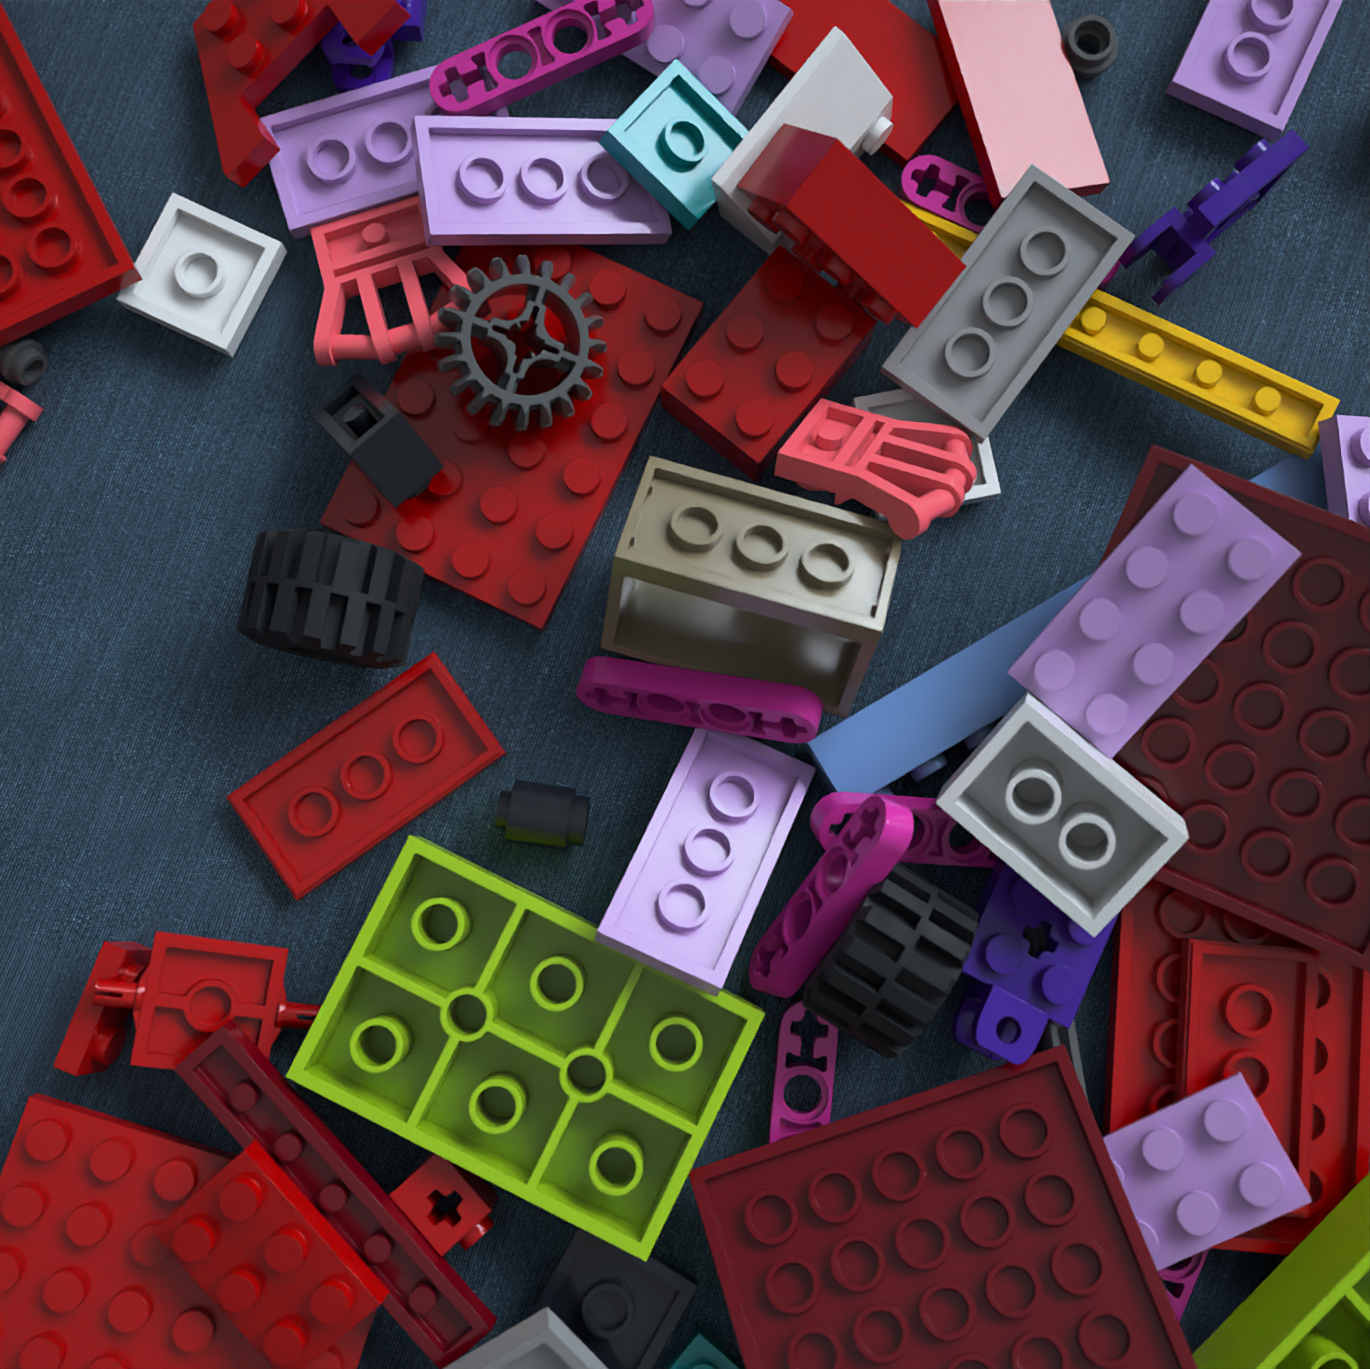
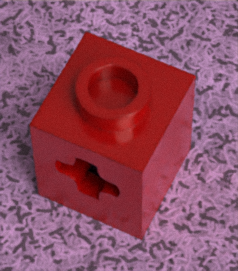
M432 1153L410 1173L389 1195L441 1257L456 1243L466 1251L477 1242L494 1224L488 1214L499 1199L482 1177L435 1153ZM455 1190L460 1194L462 1201L457 1209L451 1207L443 1212L439 1209L437 1202L442 1194L447 1196Z

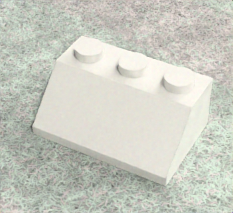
M836 26L833 27L711 178L720 216L768 255H771L779 244L791 250L796 242L791 240L782 231L774 234L756 221L747 211L752 201L736 185L781 126L785 123L838 138L857 158L864 151L870 155L874 154L885 142L894 126L889 121L892 115L893 96L846 34Z

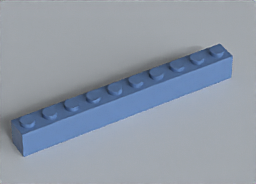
M1320 441L1308 460L1293 454L1249 480L1328 511ZM1092 574L816 736L812 741L807 742L802 748L813 766L816 767V771L829 793L856 792L894 795L888 784L908 772L915 782L948 764L942 752L963 740L969 750L980 745L998 724L996 720L1007 714L1027 692L1025 687L1007 673L1009 667Z

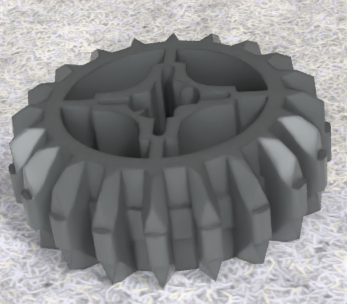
M519 255L514 261L512 275H510L502 258H493L489 263L491 281L483 271L477 267L472 268L466 274L467 282L472 292L463 286L455 284L448 293L451 301L460 310L442 307L437 314L438 321L454 329V332L437 333L433 338V345L435 347L454 351V355L445 357L437 363L438 372L449 373L458 369L461 378L448 388V392L451 396L455 397L468 387L476 395L466 407V412L470 415H475L479 412L485 403L492 405L488 417V423L492 427L500 426L505 419L507 411H511L512 426L516 432H522L527 429L530 412H532L534 420L540 429L548 428L552 425L553 420L551 407L559 416L566 419L575 413L574 405L569 395L582 402L587 401L592 396L590 387L580 377L597 380L603 374V368L588 359V356L601 355L607 351L606 342L600 339H589L590 332L604 325L603 318L597 315L585 318L581 311L593 301L592 294L585 292L574 300L567 292L575 283L576 278L574 274L567 273L557 284L552 282L550 279L554 269L551 261L544 260L537 269L536 274L531 275L528 257L526 255ZM504 295L526 296L523 306L519 309L516 318L507 321L493 317L490 321L475 316L479 307L496 297ZM547 307L556 315L564 328L568 351L564 350L563 343L551 338L545 329L544 315ZM527 323L524 332L527 334L526 345L533 348L534 352L538 354L535 355L532 351H529L514 366L517 358L514 355L516 344L507 340V336L504 334L507 333L512 338ZM471 336L479 339V345L488 348L496 356L499 365L496 377L498 381L497 386L479 368L473 355ZM530 367H538L545 370L554 367L564 371L557 384L548 392L538 395L515 394L518 383L523 380L525 372Z

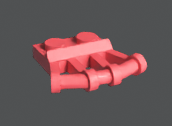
M419 194L310 228L325 288L314 335V354L319 366H337L340 360H380L382 365L398 361L397 354L421 346L424 352L437 349L438 347L433 345L434 336L437 333L454 331V329L443 325L437 320L439 310L430 316L419 276L434 272L450 290L455 284L463 286L471 292L472 290L468 285L466 274L445 253L443 246H426ZM402 282L413 322L388 330L378 289ZM360 295L371 335H341L347 301L349 298ZM452 301L444 306L460 310ZM486 302L479 307L475 316L483 319L491 313L489 303Z
M821 398L778 451L774 475L795 481L797 485L810 491L835 493V506L851 498L887 517L893 532L900 538L909 540L924 533L928 529L930 521L938 517H951L958 512L965 499V494L970 491L977 478V470L975 465L969 460L973 450L971 437L962 427L896 420Z

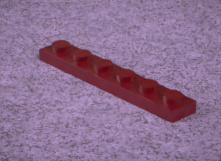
M232 1019L218 1028L174 1069L244 1149L254 1140L260 1144L390 1291L382 1305L438 1369H443L458 1360L493 1329L497 1320L494 1314L447 1261L437 1253L401 1209Z

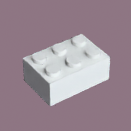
M1028 690L942 786L935 802L1093 937L1113 919L1189 839L1185 820L1114 760H1110Z

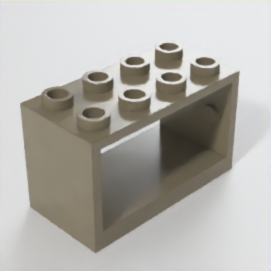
M650 455L614 554L600 648L659 665L803 687L821 698L824 704L822 711L847 718L883 631L903 539L893 532L889 522Z

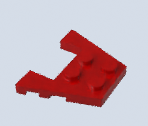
M212 0L192 25L222 169L226 177L244 188L281 150L255 112V109L339 21L354 42L372 57L411 17L407 10L396 0Z

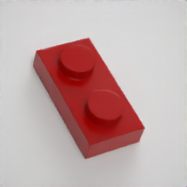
M133 941L103 942L52 1067L74 1076L106 1071L107 1067L117 1059L125 1044L126 1030L123 1027L131 1009L99 1005L92 1006L94 992L121 995V993L96 991L97 977H101L102 979L138 983L140 976L149 964L151 948Z

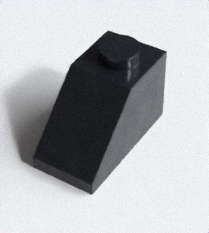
M358 373L310 413L395 509L406 499H411L421 494L429 486L432 477L444 468L404 416Z

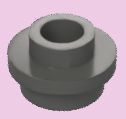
M1082 16L1067 24L1061 32L1073 73L1076 76L1084 78L1099 76L1110 68L1116 58L1118 40L1115 29L1108 20L1101 16ZM1081 44L1088 45L1094 50L1095 54L1084 53L1077 46Z

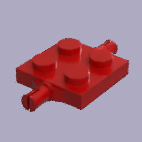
M155 930L149 964L140 976L138 983L97 977L96 991L121 993V995L94 992L92 1006L99 1005L133 1009L136 1031L130 1056V1065L174 1070L218 1028L231 1019L269 1061L271 1046L279 1035L281 1027L310 1030L315 1019L297 1016L316 1017L322 1004L313 1005L286 1001L283 984L289 951L286 947Z

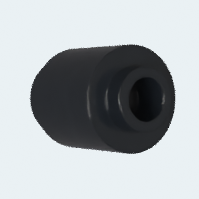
M516 779L512 791L501 790L495 827L506 829V842L562 851H567L568 845L583 847L591 797L576 795V788Z

